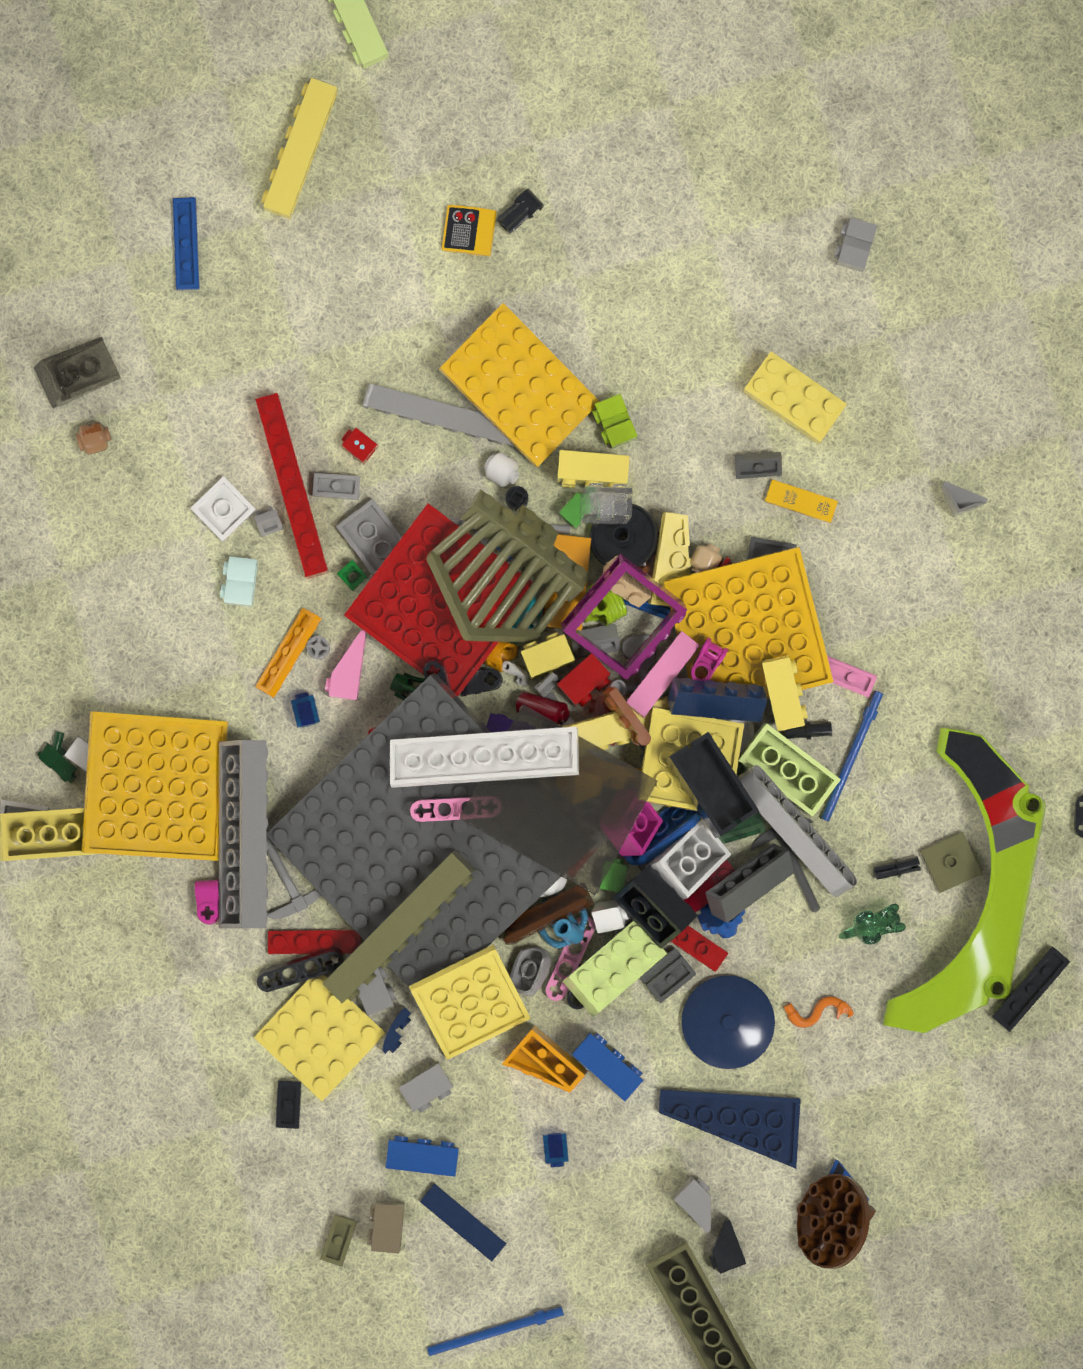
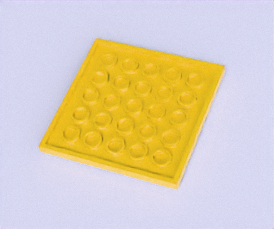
M800 547L664 581L665 588L683 601L687 608L684 619L680 623L675 624L677 635L683 631L700 645L685 664L689 679L693 680L690 669L701 647L709 637L718 646L728 648L724 659L710 678L714 682H734L736 684L763 686L766 697L769 699L770 696L762 661L789 655L790 660H795L798 673L794 674L795 683L800 682L802 690L834 682ZM699 666L695 669V675L698 678H703L708 673V669L705 666Z
M90 712L82 853L219 861V742L227 741L228 721Z

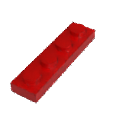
M355 930L268 931V954H312L331 947L339 948L344 954L353 953L362 944V938Z

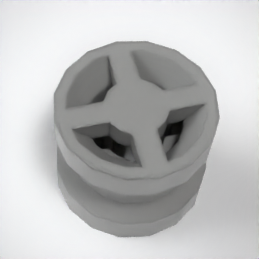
M314 636L307 642V652L312 658L321 660L328 656L330 644L324 637Z

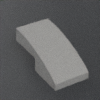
M549 671L533 688L540 696L545 697L560 680L552 671Z

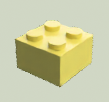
M557 632L545 637L546 642L537 644V641L524 645L521 656L531 680L546 675L549 671H556L575 662L564 634L559 636Z

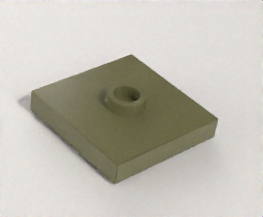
M963 832L920 851L939 893L982 874Z

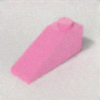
M364 630L359 632L332 672L331 678H327L325 691L329 692V697L358 700L367 634Z

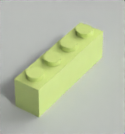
M328 0L329 3L333 1L336 7L333 13L337 22H343L346 30L342 32L347 44L352 43L355 51L352 52V55L357 65L361 63L365 69L389 58L387 49L364 0Z

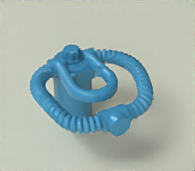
M586 909L580 911V924L573 916L568 917L569 921L560 919L556 924L552 925L555 934L564 939L563 941L553 940L545 929L539 932L541 937L554 948L578 944L584 937L583 931L588 920Z

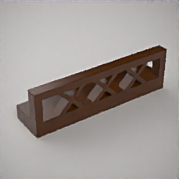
M581 883L524 912L504 931L506 937L503 938L505 944L514 945L556 924L558 920L566 919L594 905L585 883Z

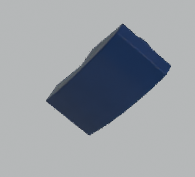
M406 1007L398 1014L389 1028L382 1049L385 1054L388 1051L394 1053L402 1044L399 1041L402 1035L396 1029L399 1027L403 1030L411 1021L409 1016L412 1013Z

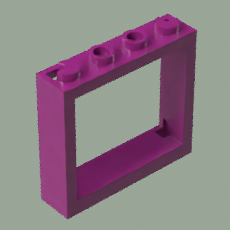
M620 553L561 622L563 632L627 680L631 675L634 676L639 671L641 663L646 658H650L654 654L658 643L668 638L671 628L684 619L687 608L683 601ZM627 572L673 607V609L623 666L576 629L624 573Z

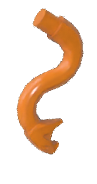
M828 996L819 1000L811 1016L805 1019L800 1016L798 1010H795L792 1003L783 1007L789 1021L801 1028L811 1027L816 1024L824 1008L827 1006L837 1008V1019L843 1013H847V1017H851L854 1014L847 1002L835 996Z

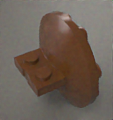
M840 1174L826 1175L809 1186L802 1202L797 1207L798 1246L802 1249L806 1258L818 1267L838 1269L849 1264L859 1254L866 1241L870 1221L876 1210L869 1205L867 1196L857 1181Z

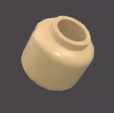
M710 543L706 546H697L690 561L691 571L697 573L720 567L723 562V557L719 554L720 549Z

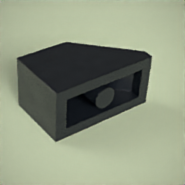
M729 1218L724 1220L711 1249L713 1255L709 1256L713 1270L718 1269L720 1274L746 1264Z

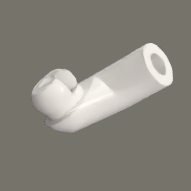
M509 661L503 663L502 670L504 672L517 676L516 684L528 685V678H530L528 671Z

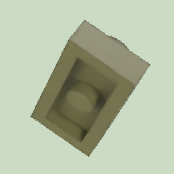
M335 1214L320 1260L343 1266L357 1221Z

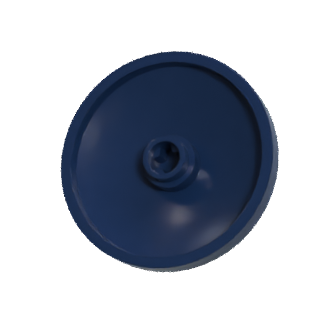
M730 975L714 977L700 984L688 997L682 1013V1032L690 1050L704 1063L721 1069L741 1068L757 1060L768 1048L775 1029L773 1007L766 994L753 982L742 977Z

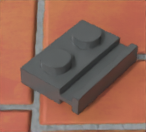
M674 948L645 972L640 979L656 999L662 1003L693 978L696 972L678 950Z

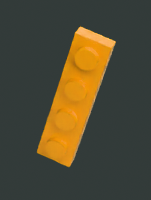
M305 608L301 609L255 687L273 698L276 696L322 618Z

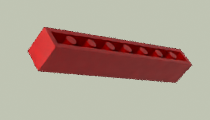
M278 393L255 399L305 577L310 579L327 574L329 570Z

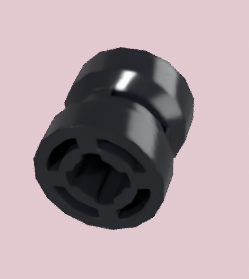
M514 486L507 491L506 504L511 510L517 511L522 504L525 507L529 502L528 493L523 487Z

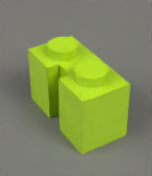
M621 394L595 403L596 410L592 411L596 423L602 424L604 431L601 432V436L605 445L610 444L611 449L638 438Z

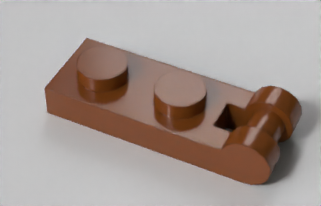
M616 687L607 688L602 692L605 696L604 702L610 710H615L619 716L617 719L620 725L630 731L632 734L631 742L634 745H648L651 741L650 734Z

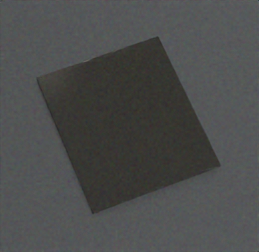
M522 705L508 731L563 727L531 708ZM578 736L579 775L479 782L459 819L591 894L596 895L654 787L657 786L658 781Z

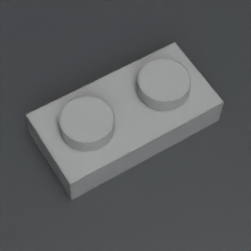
M314 473L312 496L359 500L361 477Z

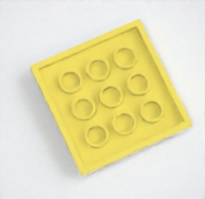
M653 707L648 727L651 741L645 746L637 800L698 811L665 759L701 735L709 732L736 774L744 724L715 718L671 715L670 710Z
M494 944L409 986L447 1060L531 1019Z
M325 975L307 980L254 1037L321 1101L332 1092L386 1034L353 1001L350 1002L347 999L344 1003H341L322 984L327 979Z

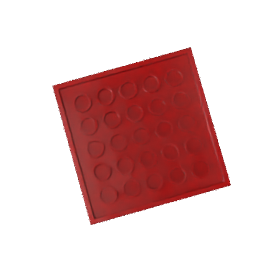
M427 503L345 612L344 616L422 675H424V666L429 660H441L446 667L451 689L459 696L499 642L466 641L463 639L426 560L427 555L459 526ZM469 533L464 534L440 555L443 564L472 537ZM479 542L450 570L448 575L452 583L485 545ZM492 552L460 588L457 594L461 602L497 557V554ZM506 561L468 609L467 615L470 622L509 566V563ZM519 571L513 576L478 628H483L519 578L521 574ZM530 579L526 582L495 628H500L533 583ZM432 665L429 672L437 674L440 669Z

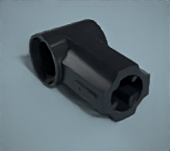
M528 188L515 199L511 207L497 218V221L511 234L528 218L534 217L533 214L538 209L541 210L544 204Z

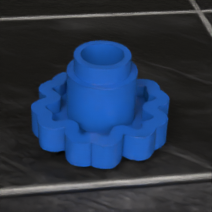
M708 903L700 909L701 914L697 918L703 931L709 930L711 934H718L722 938H730L737 933L738 924L743 921L742 916L746 912L743 910L735 918L725 922L711 914Z

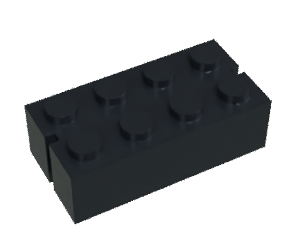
M709 732L701 735L665 759L715 838L721 837L738 826V824L759 812Z

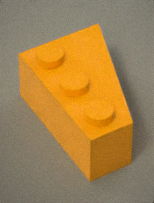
M535 1025L502 1063V1065L517 1069L526 1075L536 1077L569 1093L588 1071Z

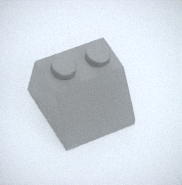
M691 1177L673 1195V1198L708 1233L711 1230V1196L708 1193L710 1188L700 1177L697 1180Z

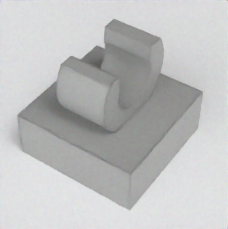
M268 506L269 512L261 514L258 510L256 511L257 516L254 517L262 537L284 529L276 509L273 510L271 506Z

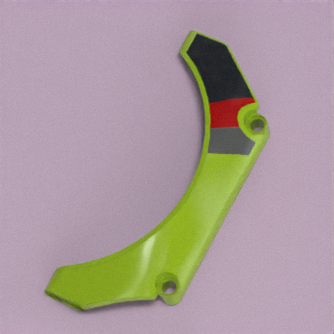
M940 728L936 752L958 772L978 803L989 836L991 876L982 915L970 939L956 958L927 983L911 992L887 1001L883 1025L925 1034L960 1016L988 1005L989 998L1005 999L1009 996L1046 811L1045 801L1038 795L1029 793L1030 786L983 735L948 728ZM1037 799L1040 803L1039 809L1031 812L1029 810V803ZM998 982H1001L1004 986V991L1000 995H996L993 991L994 985Z

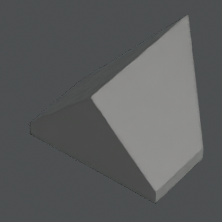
M944 481L941 486L953 518L983 506L987 502V498Z

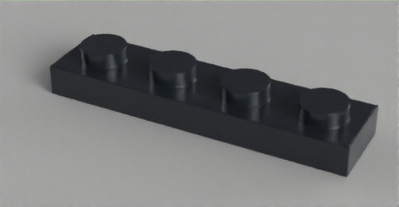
M1052 946L991 1017L1008 1032H1011L1071 961Z

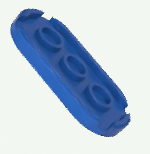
M667 806L658 813L663 822L644 854L623 857L631 865H642L651 861L698 824L701 819L699 812Z

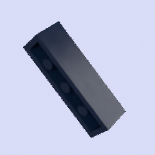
M673 678L667 702L671 715L761 722L767 697L763 686L756 684L746 685L734 682L724 683L712 680L701 681L689 678Z

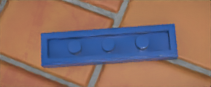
M196 197L173 198L176 290H200Z

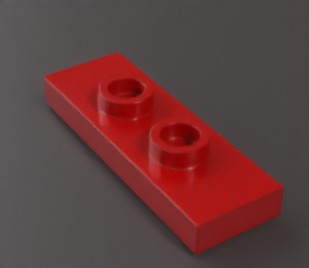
M689 925L670 941L714 972L718 970L728 955L727 951Z

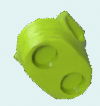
M594 584L588 585L586 587V593ZM610 590L584 622L599 620L604 626H608L616 622V620L623 618V616L627 615V608L623 598Z

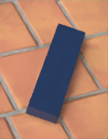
M434 1184L421 1199L420 1203L491 1262L507 1244L438 1185Z

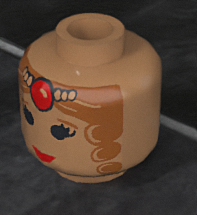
M100 422L80 426L79 433H76L80 451H85L88 455L107 450V441L111 440L108 427L103 428Z

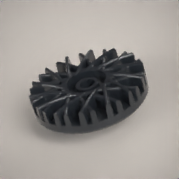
M633 503L611 505L599 513L591 526L592 552L604 566L615 556H619L620 553L637 567L646 566V562H651L650 558L656 554L655 550H657L659 538L657 523L650 513L639 505ZM628 534V537L621 541V536Z

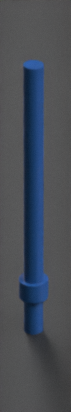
M875 691L869 706L864 709L862 714L864 718L838 776L841 780L831 792L820 819L827 822L830 821L872 720L875 721L877 717V709L884 695L881 692Z
M562 1306L547 1311L542 1309L528 1317L427 1347L429 1356L436 1355L534 1324L538 1326L545 1324L547 1320L564 1315Z

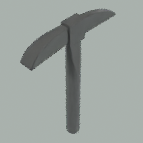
M806 818L809 823H813L811 819ZM771 827L772 829L763 833L754 842L750 851L775 838L779 840L781 847L789 850L795 872L794 875L811 911H819L820 906L794 851Z

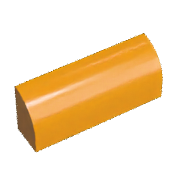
M558 534L553 546L563 551L571 560L581 565L588 572L591 538ZM587 582L584 590L570 603L567 600L564 602L546 628L562 630L561 622L586 594ZM556 592L552 594L544 605L543 615L557 598ZM583 622L576 629L577 631H582Z

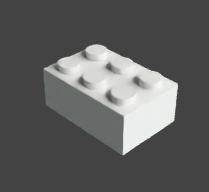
M700 819L695 827L656 856L649 864L659 872L660 876L684 900L731 853L719 838L714 837L705 821Z

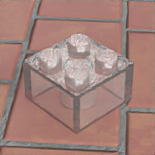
M590 483L589 486H585L580 496V523H628L632 516V488H626L625 484H613L612 487H603L601 483Z

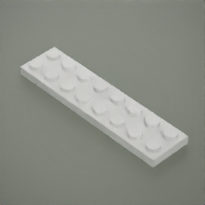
M577 727L390 740V785L392 788L579 775Z

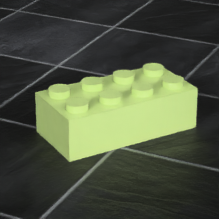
M764 722L739 754L738 762L748 769L754 765L760 766L791 802L812 817L841 780Z
M633 920L564 979L563 983L591 1016L594 1017L667 953Z

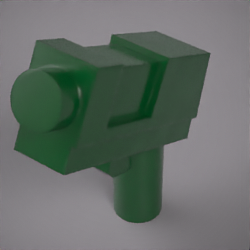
M56 731L52 746L47 743L43 751L38 752L37 755L45 765L60 775L64 782L68 781L71 784L77 778L74 773L78 769L63 757L66 754V750L61 748L65 733Z

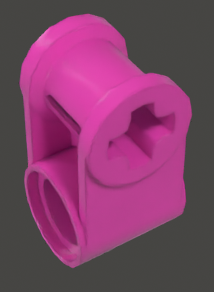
M708 637L690 669L693 680H710L716 668L724 659L728 648L718 646ZM699 666H705L708 669L707 675L703 678H698L695 675V669Z
M219 879L195 881L197 916L201 922L207 925L214 924L219 919ZM207 908L214 912V915L210 916V920L202 916L203 912L207 911Z

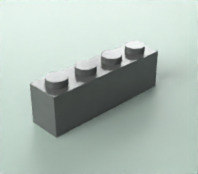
M773 843L708 890L706 896L711 914L725 922H729L795 873L789 850Z

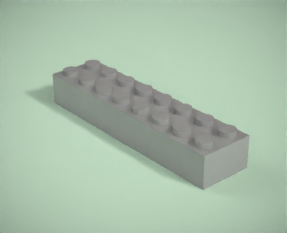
M266 740L219 742V928H267L268 889L266 876L268 874V865L266 864V852L268 850V842L266 840V829L268 827V818L266 817V805L268 804V795L266 793V782L268 780V772L266 770V759L268 757V748L266 747Z

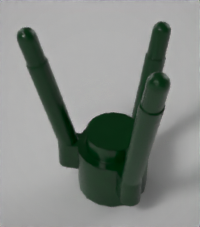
M397 673L390 685V690L395 692L394 696L404 701L407 698L404 694L408 695L410 691L413 692L416 689L412 687L413 682L411 681L423 683L425 678L412 676L408 673H404V675Z

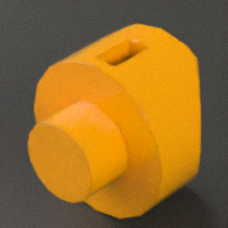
M499 642L487 657L486 665L502 673L503 663L505 661L510 662L517 657L518 647L510 642Z

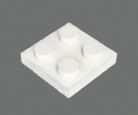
M224 476L190 508L222 542L256 511Z

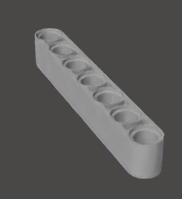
M374 384L367 385L362 403L364 408L368 409V407H371L385 414H397L400 418L411 421L413 419L419 420L426 425L434 427L438 425L445 430L456 433L457 431L464 432L467 436L483 437L490 442L501 445L505 443L509 444L512 448H516L483 413Z
M754 765L737 776L757 806L760 814L833 896L839 897L857 885L854 873L760 766Z

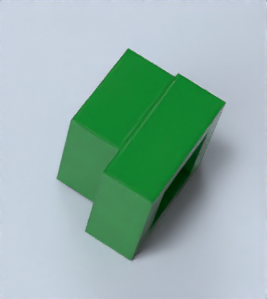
M353 560L337 573L352 591L368 578ZM352 572L357 574V578L354 581L348 578Z

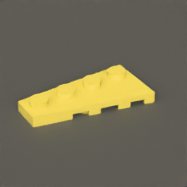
M663 511L652 578L665 588L664 581L690 574L691 558H689L688 546L690 545L688 515ZM651 591V598L648 600L649 604L670 607L668 603Z

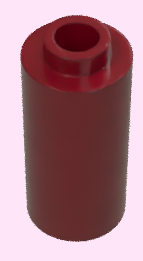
M525 691L517 699L516 711L518 714L556 725H562L569 717V709L564 702Z

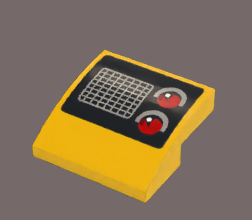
M448 205L442 251L491 257L497 211L477 207Z

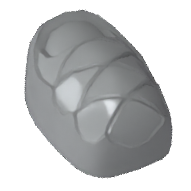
M537 946L520 950L510 975L518 993L533 997L541 988L551 966V956L547 950Z

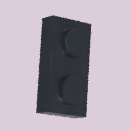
M278 1080L276 1128H300L302 1082Z

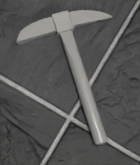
M266 836L268 842L267 853L292 899V903L268 914V917L271 919H282L308 908L321 894L316 889L304 897L300 896L272 841Z

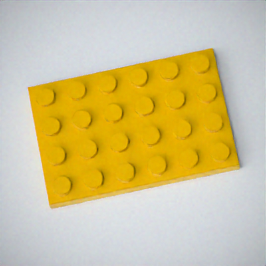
M504 303L438 368L535 467H538L595 408V403L600 402Z

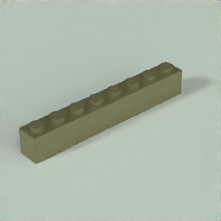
M457 850L452 852L322 984L341 1003H344L347 999L350 1002L353 1001L360 994L358 988L363 983L368 985L377 976L374 972L379 967L384 969L393 960L390 956L395 951L400 953L409 944L406 940L412 934L416 937L425 928L423 923L428 918L432 921L441 912L438 907L444 901L449 904L458 895L455 890L460 885L465 888L474 879L471 874L475 869Z

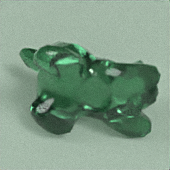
M896 903L891 904L876 913L867 910L858 913L854 920V927L840 933L839 938L850 939L858 937L864 944L872 945L878 943L882 935L904 931L906 926L900 922L901 919L897 913L899 905Z

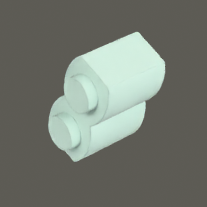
M229 556V562H224L223 575H227L226 585H221L220 598H224L225 604L253 607L258 567L257 559Z

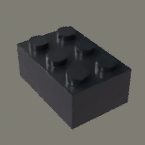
M650 864L613 897L621 908L661 949L678 936L698 916L692 907L677 894L676 890Z

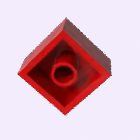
M591 653L557 684V688L574 707L577 705L583 707L592 699L591 693L595 689L600 692L610 682L608 679L610 672Z

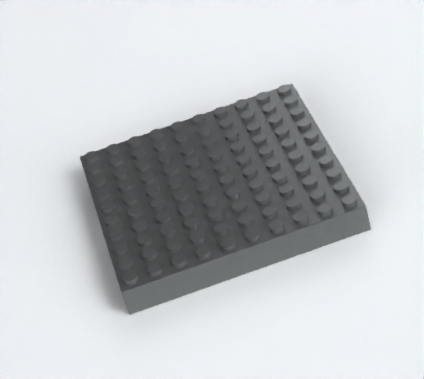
M436 673L430 675L266 833V836L364 941L452 852L457 850L475 869L471 874L474 879L465 888L460 885L455 890L458 895L449 904L444 901L438 907L441 912L432 921L428 918L423 923L425 928L416 937L412 934L406 940L409 944L400 953L395 951L390 956L393 960L388 966L408 987L487 948L596 845V842L535 778L391 787L390 740L492 733ZM494 795L499 797L503 804L502 811L492 818L420 822L413 819L410 813L412 804L421 799ZM477 800L480 806L479 814H482L481 809L488 808L493 813V810L497 808V804H493L492 800L487 805H480L481 800ZM469 801L462 804L463 812L472 814L474 812V805ZM431 803L432 808L426 809L420 804L416 812H419L421 817L426 812H433L432 816L435 817L433 811L434 803ZM441 803L439 805V812L444 816L451 813L450 805Z

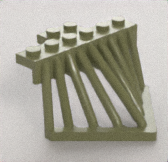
M480 489L475 494L470 508L461 516V519L465 522L439 543L427 555L426 560L464 640L494 642L537 641L564 602L567 600L570 603L584 590L589 573L581 565L571 560L563 551L553 546L558 532L550 524L540 519L535 512L522 504L514 515L491 495ZM474 528L477 532L443 564L440 555L470 529ZM484 537L487 538L489 541L452 583L448 575L450 570ZM495 548H500L495 560L461 602L457 592ZM510 556L511 561L506 572L470 622L467 615L468 609ZM522 565V572L515 584L484 627L478 628ZM533 574V583L501 627L495 628ZM545 583L546 588L523 620L517 625V628H512L542 584ZM556 592L557 598L533 629H527L552 594Z

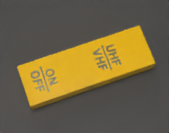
M773 479L765 499L767 503L827 523H831L838 503L837 500Z

